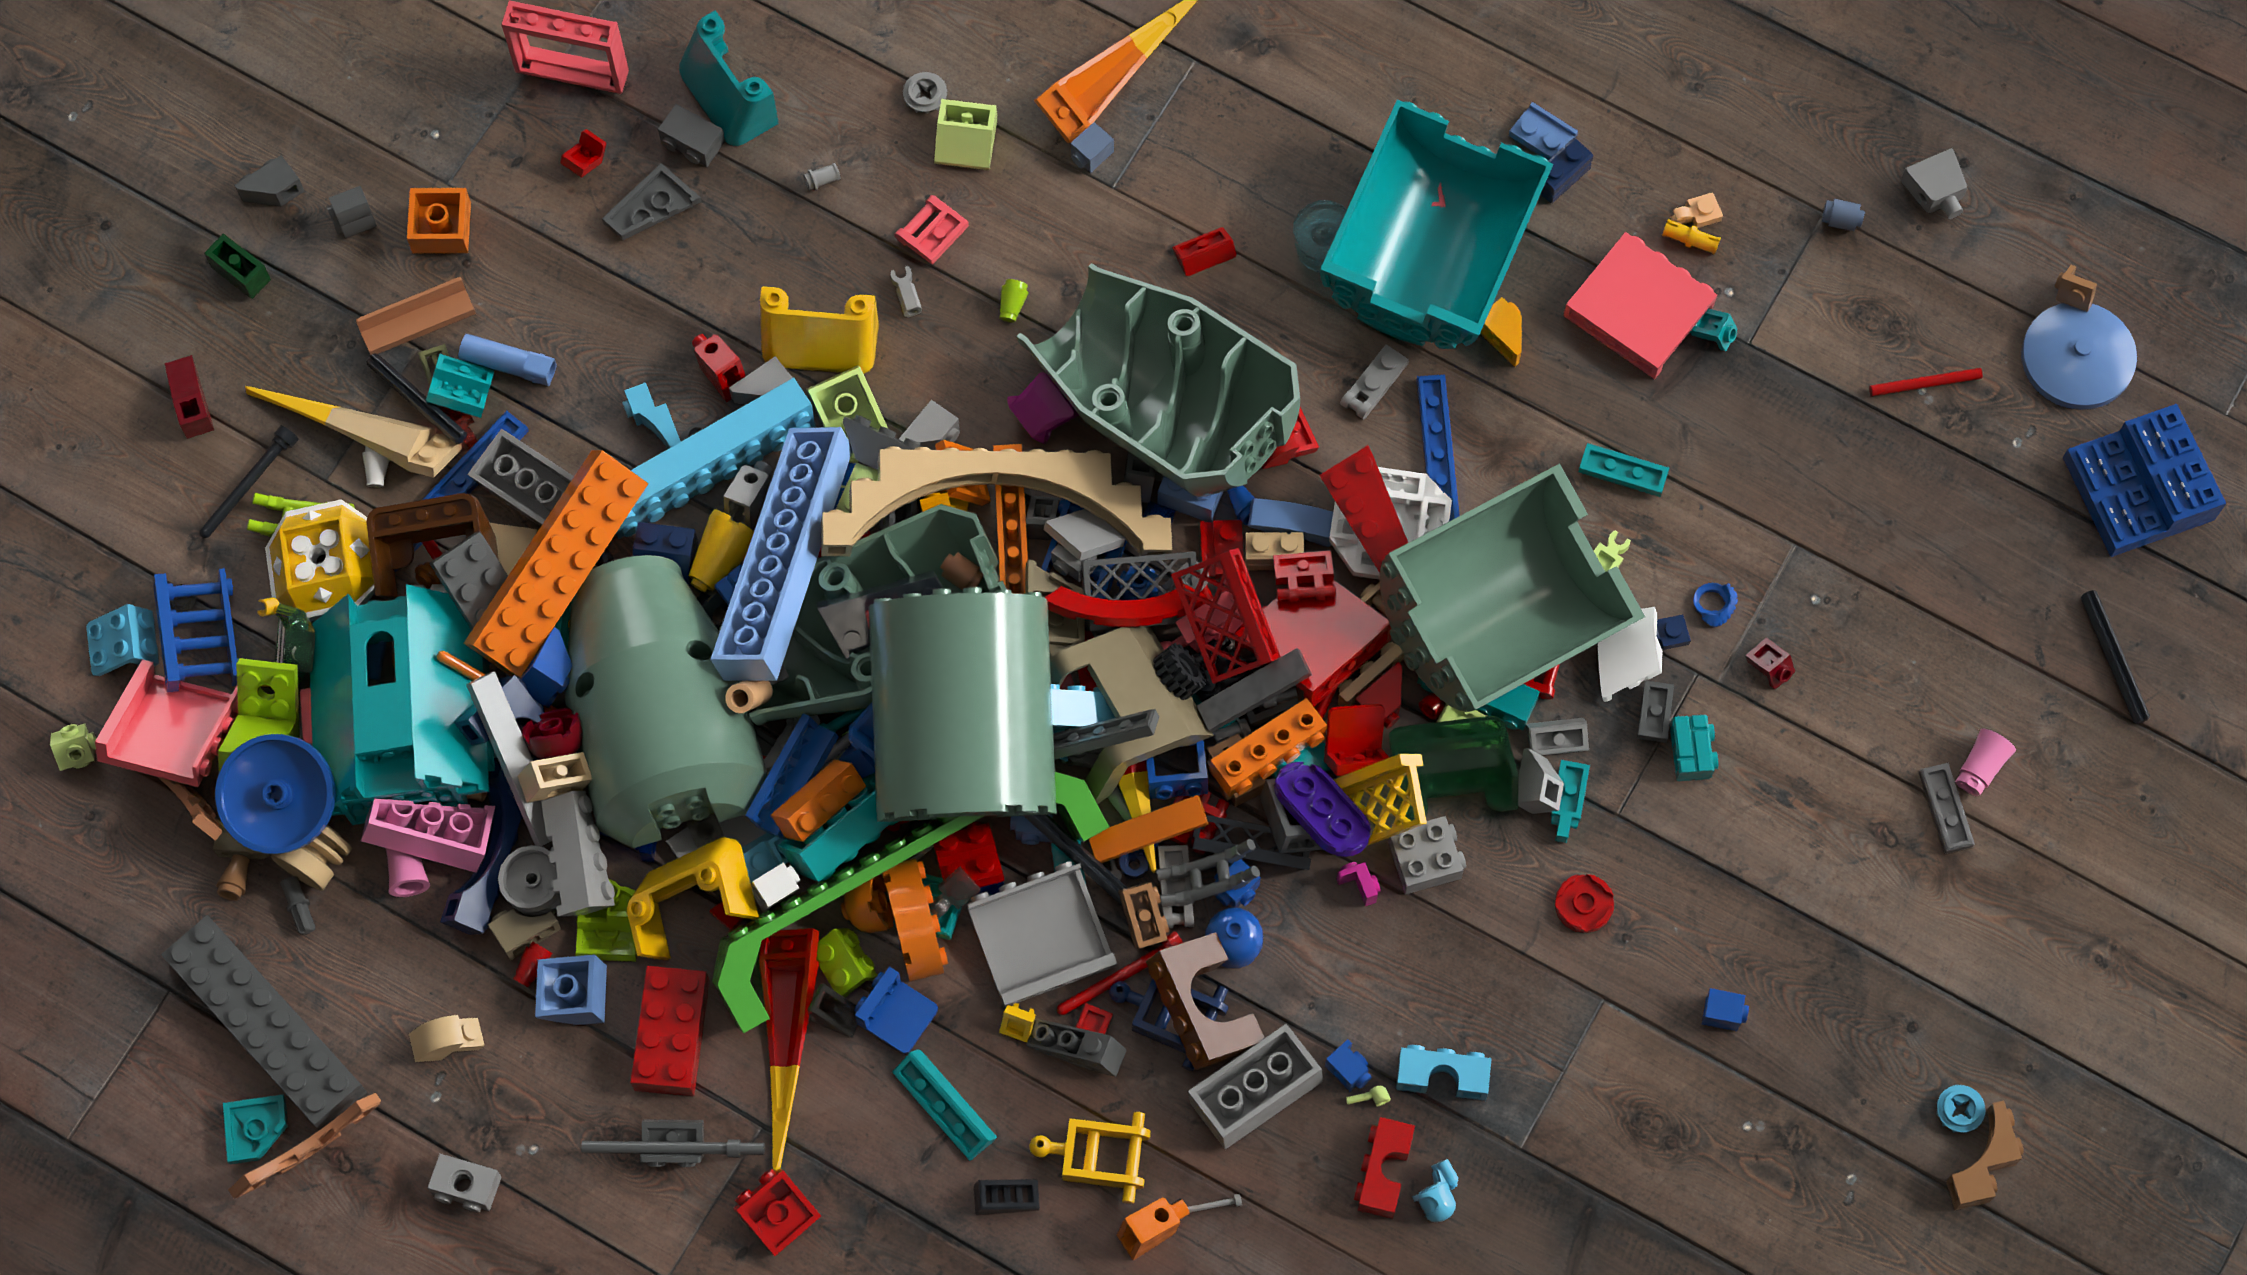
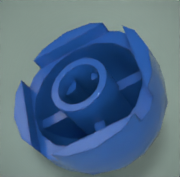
M1229 907L1219 911L1210 919L1205 930V936L1217 933L1228 957V960L1222 964L1226 968H1242L1250 965L1263 947V930L1259 920L1251 912L1242 908Z

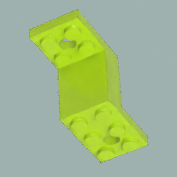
M239 658L236 664L238 715L218 750L219 772L230 754L250 739L268 734L289 735L300 739L298 665ZM268 685L275 693L267 694L261 689V686Z

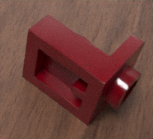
M1767 637L1745 655L1749 664L1767 676L1769 684L1773 689H1777L1782 683L1787 682L1795 673L1791 655Z

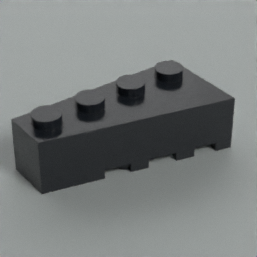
M933 570L900 579L897 582L882 586L878 585L857 593H849L828 601L817 602V609L844 656L848 659L852 652L857 654L870 646V632L865 611L869 610V606L874 604V599L903 598L904 594L933 595L934 589L944 588Z

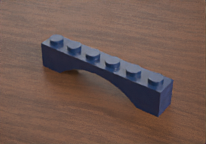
M497 757L494 758L495 770L488 773L489 792L487 794L490 806H495L485 856L477 872H474L460 888L449 894L440 923L468 935L484 933L489 927L488 924L491 923V910L494 902L500 895L498 882L500 867L518 839L517 830L520 820L523 819L518 804L507 792L510 786Z

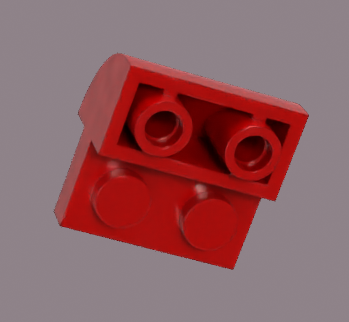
M1301 407L1288 441L1284 446L1276 447L1268 460L1262 465L1263 469L1287 464L1291 458L1312 454L1318 450L1319 445Z

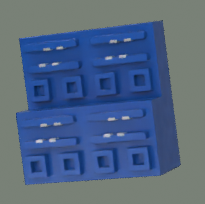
M2177 404L2125 421L2120 431L2069 448L2063 456V460L2110 557L2212 522L2226 505V501Z

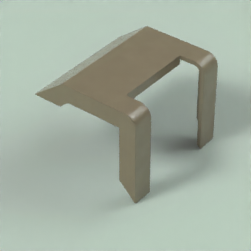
M1122 627L1061 650L1050 659L1051 684H1058L1060 686L1069 673L1088 666L1089 673L1115 718L1150 709H1156L1159 715L1154 735L1107 746L1102 750L1085 779L1097 804L1113 793L1128 766L1176 747L1189 746L1214 736L1212 732L1208 731L1193 698L1181 700L1180 697H1175L1174 692L1170 693L1167 690L1168 686L1166 684L1163 685L1161 682L1162 678L1157 676L1156 672L1158 670L1154 669L1155 663L1153 660L1164 649L1151 627Z

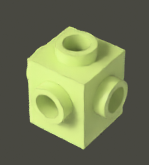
M76 724L67 725L60 731L51 733L50 746L60 771L72 767L83 768L95 760L96 736L94 732H88L86 724L78 726Z

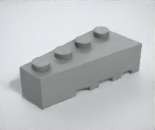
M570 791L542 800L546 837L553 842V847H551L549 852L550 864L556 868L558 877L557 880H553L554 892L560 893L561 905L556 906L558 917L586 915L615 906L613 899L615 896L614 887L609 882L607 876V860L600 849V833L593 822L591 814L592 803L586 795V791Z

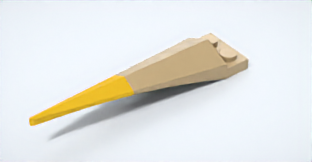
M245 386L248 395L281 406L332 428L413 473L434 478L462 450V444L458 445L452 442L445 434H437L436 428Z

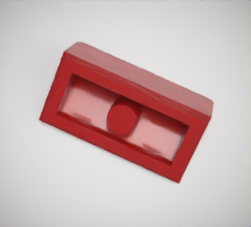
M1224 227L1172 247L1186 276H1191L1233 259L1237 255L1234 242Z

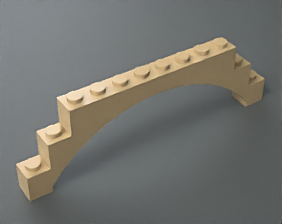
M895 446L887 447L879 451L877 461L878 481H873L870 478H860L856 481H851L849 490L850 513H845L843 510L838 509L823 512L821 519V556L850 557L852 547L870 528L882 518L907 503L945 489L967 485L1000 484L1043 491L1066 499L1088 510L1095 516L1105 520L1124 536L1139 553V556L1172 552L1171 518H1163L1160 515L1142 517L1141 486L1132 485L1127 482L1112 485L1110 453H1102L1098 450L1074 453L1072 450L1045 452L1041 449L1017 452L1014 449L988 451L984 448H976L971 451H959L957 448L930 450L927 447H918L914 450H903Z

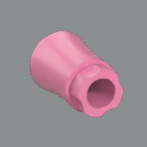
M1980 729L1975 744L1960 769V774L1955 781L1956 784L1969 794L1978 797L1985 788H1988L2005 762L2016 752V748L2010 741L1998 733L1988 729Z
M386 848L389 894L395 897H409L425 892L430 887V883L421 857Z

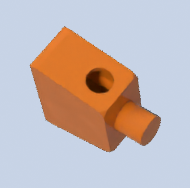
M1164 1197L1126 1217L1117 1233V1237L1132 1260H1135L1174 1235L1180 1225V1220L1190 1214L1189 1209L1181 1198L1171 1204Z

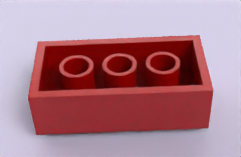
M647 966L631 1075V1084L634 1091L694 1097L710 984L707 971Z

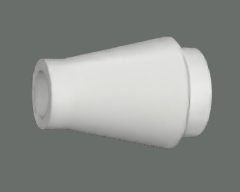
M365 446V452L362 453L367 486L382 488L384 487V480L390 460Z

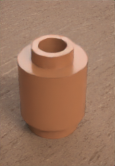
M959 552L954 556L949 554L940 566L944 570L941 576L962 591L964 588L977 587L984 577L983 573L979 571L980 567Z

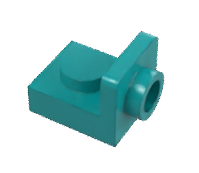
M1708 309L1690 333L1695 337L1715 341L1720 350L1727 351L1729 345L1736 339L1737 326L1729 313Z

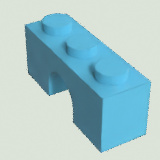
M1408 1045L1407 1048H1401L1396 1090L1426 1093L1430 1076L1437 1072H1446L1456 1081V1097L1486 1101L1492 1058H1485V1055L1479 1052H1468L1467 1055L1455 1054L1454 1050L1446 1048L1437 1049V1052L1426 1051L1425 1047L1420 1045Z

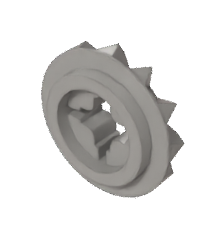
M931 72L914 74L906 81L903 88V97L907 107L910 106L916 113L922 111L928 114L932 110H939L941 99H946L947 96L945 82L941 77ZM919 87L926 92L931 90V99H927L925 96L920 98Z

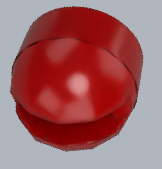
M1433 693L1425 696L1419 702V708L1428 718L1436 719L1441 714L1445 702L1439 701L1440 698Z

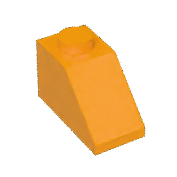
M1501 297L1492 305L1480 334L1516 367L1521 357L1522 315L1514 303H1508Z

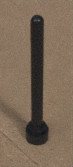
M280 425L274 433L275 437L272 439L274 443L200 529L201 537H210L282 450L286 451L288 447L292 448L299 439L293 432Z

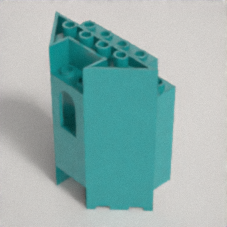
M406 584V596H399L395 600L383 602L373 600L358 606L348 593L308 627L311 642L309 650L313 647V653L309 656L312 746L325 758L334 777L336 800L332 816L344 814L352 825L365 823L374 798L413 801L414 803L432 801L441 803V806L457 807L458 804H468L467 795L489 792L488 771L495 770L494 748L490 739L486 743L471 745L454 724L474 704L466 684L473 680L438 661L437 653L439 651H446L484 674L490 673L489 661L463 644L471 633V629L448 593ZM394 640L396 682L368 686L366 646L378 644L380 641L391 642Z

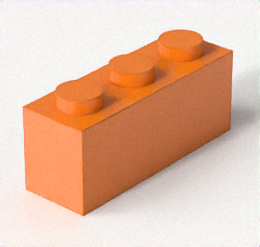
M834 759L775 810L771 817L785 838L804 842L866 787V784L852 763Z

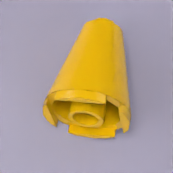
M716 509L709 515L688 575L692 579L690 584L704 593L707 589L713 591L715 584L725 576H728L745 559L754 533L752 529L742 522L737 523L730 519L732 516Z

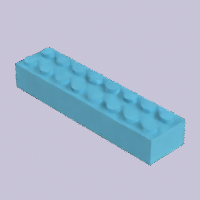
M795 378L788 380L632 469L633 473L649 484L616 532L618 539L634 535L637 531L638 522H656L674 507L680 508L686 505L690 498L695 495L709 492L721 480H729L735 477L743 465L753 466L770 452L782 450L789 428L816 427L812 404Z

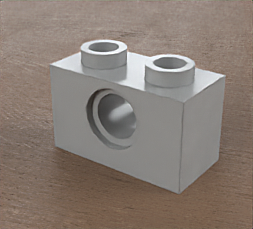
M439 1154L428 1189L432 1195H435L434 1199L439 1202L451 1204L453 1200L463 1203L462 1207L464 1209L480 1213L481 1209L490 1211L501 1175L495 1169ZM461 1180H471V1185L466 1191H457V1184Z

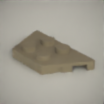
M1034 560L1026 562L1025 593L1041 592V597L1045 598L1060 586L1083 594L1082 588L1073 583H1067L1063 577L1054 572L1050 574L1036 566L1037 562ZM1048 610L1051 659L1061 650L1085 642V619L1077 617L1076 620Z

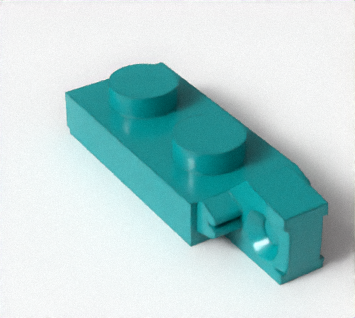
M1566 760L1560 761L1558 775L1564 783L1559 811L1551 812V824L1558 825L1555 838L1557 842L1567 843L1570 828L1577 829L1578 823H1580L1590 765Z

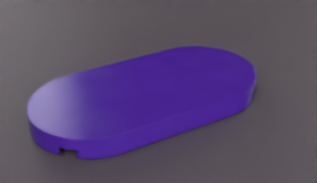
M1292 762L1282 767L1274 783L1275 795L1323 850L1333 855L1348 857L1362 852L1370 838V822L1335 781L1322 768L1313 764L1310 767L1303 765L1304 762Z

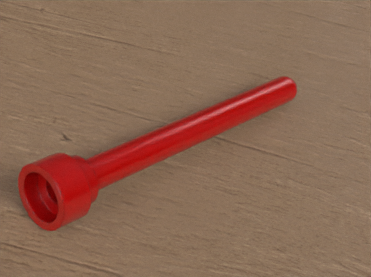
M1176 931L1167 935V940L1161 942L1162 945L1060 1003L1056 1008L1057 1013L1065 1015L1109 990L1113 983L1117 981L1123 982L1148 967L1146 961L1160 950L1183 943L1182 939Z

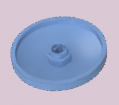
M2061 303L2048 308L2032 322L2022 343L2021 359L2028 380L2042 396L2066 408L2085 410L2104 406L2123 393L2134 375L2137 351L2134 339L2128 328L2110 311L2092 304L2091 308L2086 312Z

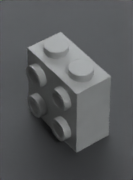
M1446 816L1426 821L1427 824L1387 839L1405 895L1462 878L1463 869L1466 868L1465 857L1462 851L1457 852L1454 841H1457L1456 830L1453 824L1448 825Z

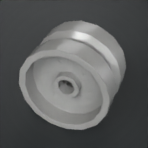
M530 845L521 847L509 854L502 863L498 875L501 893L518 912L526 917H538L552 912L554 915L557 913L556 906L561 905L560 893H555L553 887V880L558 879L557 870L554 865L550 864V851L540 846Z

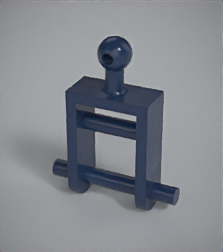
M1153 978L1145 995L1131 991L1129 985L1122 981H1117L1111 985L1109 996L1114 1002H1129L1139 1007L1132 1023V1031L1186 1054L1180 1036L1165 1030L1171 1016L1164 1004L1154 1025L1145 1022L1158 992ZM1218 985L1213 997L1191 989L1195 1005L1206 1010L1204 1016L1215 1021L1217 1015H1226L1229 1007L1223 1002L1228 989ZM1186 1056L1182 1067L1193 1071L1194 1067Z

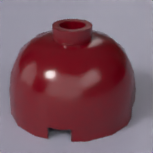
M568 708L555 709L540 714L541 721L533 725L532 720H530L522 729V736L529 751L539 760L575 754L582 745L583 731L579 714L577 712L572 714L571 709Z

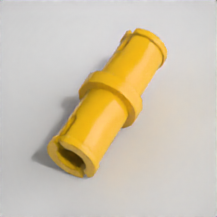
M1671 219L1667 220L1662 236L1685 243V247L1690 248L1694 246L1714 255L1721 239L1720 237L1697 230L1698 227L1696 226L1688 227L1671 221Z

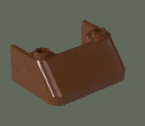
M460 493L375 508L368 514L366 523L376 596L390 599L398 597L394 570L406 568L412 563L414 559L413 543L466 535V538H468L475 532L481 531L499 560L495 533L478 499L473 495Z

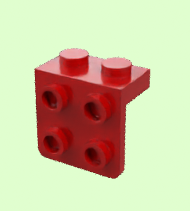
M1381 704L1333 707L1328 711L1324 762L1336 776L1341 777L1390 758L1382 749L1385 708Z

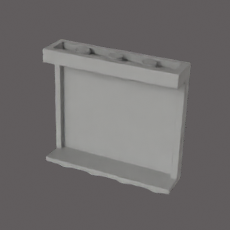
M1071 861L1055 867L1056 872L1046 876L1044 872L1033 874L1027 877V883L1019 886L1016 885V882L999 887L1000 893L991 896L988 895V892L981 893L972 897V903L967 904V910L1004 1008L1007 1005L1022 1002L1116 967L1115 956L1110 951L1080 871V863L1072 865Z

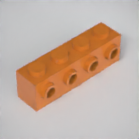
M1305 698L1212 758L1209 771L1228 797L1235 793L1241 795L1253 786L1252 782L1260 777L1266 779L1277 770L1276 767L1283 762L1287 764L1293 762L1300 756V751L1306 747L1314 748L1325 739L1327 724L1310 701Z

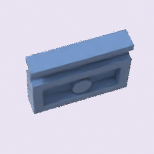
M1532 102L1527 111L1522 114L1512 127L1509 136L1548 161L1560 149L1565 148V145L1571 139L1576 138L1578 130Z

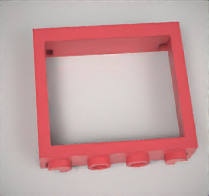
M509 0L501 25L515 72L622 94L629 68L617 22ZM527 35L606 51L608 62L532 47L529 45ZM601 37L607 38V42L600 41ZM523 61H525V64L530 65L529 69L522 67Z

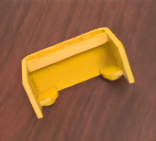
M726 837L719 838L646 874L627 905V915L637 956L661 960L671 959L658 903L697 884L704 891L712 892L720 889L726 915L753 920L759 918L742 847L737 840Z

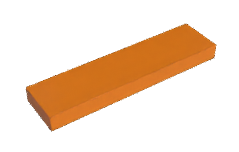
M1196 795L1111 826L1089 838L1094 857L1100 863L1203 827L1208 825L1201 799Z

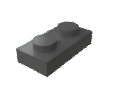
M1645 680L1637 739L1667 742L1674 684Z

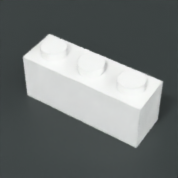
M783 862L752 881L753 895L762 911L765 912L794 894L799 889L797 883L800 881V878L792 866L786 867Z

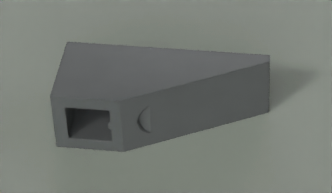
M1038 1018L1026 1045L1029 1048L1087 1070L1114 1077L1117 1076L1127 1051L1110 1035Z

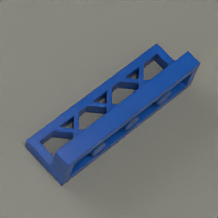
M803 713L745 816L757 828L782 839L783 834L771 817V814L819 773L839 736L835 732L819 726L810 716Z

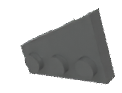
M661 163L602 218V221L619 238L625 240L702 201L698 194Z

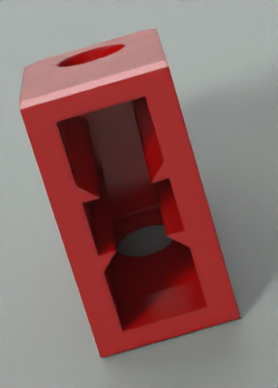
M699 334L692 341L699 367L723 399L728 402L732 399L729 388L746 377L741 360L718 335L708 338L705 334Z

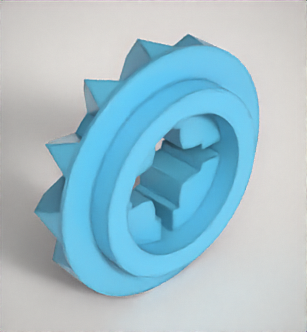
M1951 1086L1942 1092L1937 1101V1115L1941 1119L1942 1125L1947 1126L1953 1132L1968 1133L1978 1128L1984 1120L1986 1109L1983 1098L1976 1090L1969 1086ZM1969 1102L1965 1110L1967 1116L1963 1114L1952 1116L1956 1109L1954 1103L1960 1106Z

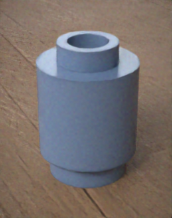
M1838 199L1833 201L1826 200L1822 222L1828 223L1830 227L1855 231L1856 226H1862L1865 211L1860 210L1861 204Z

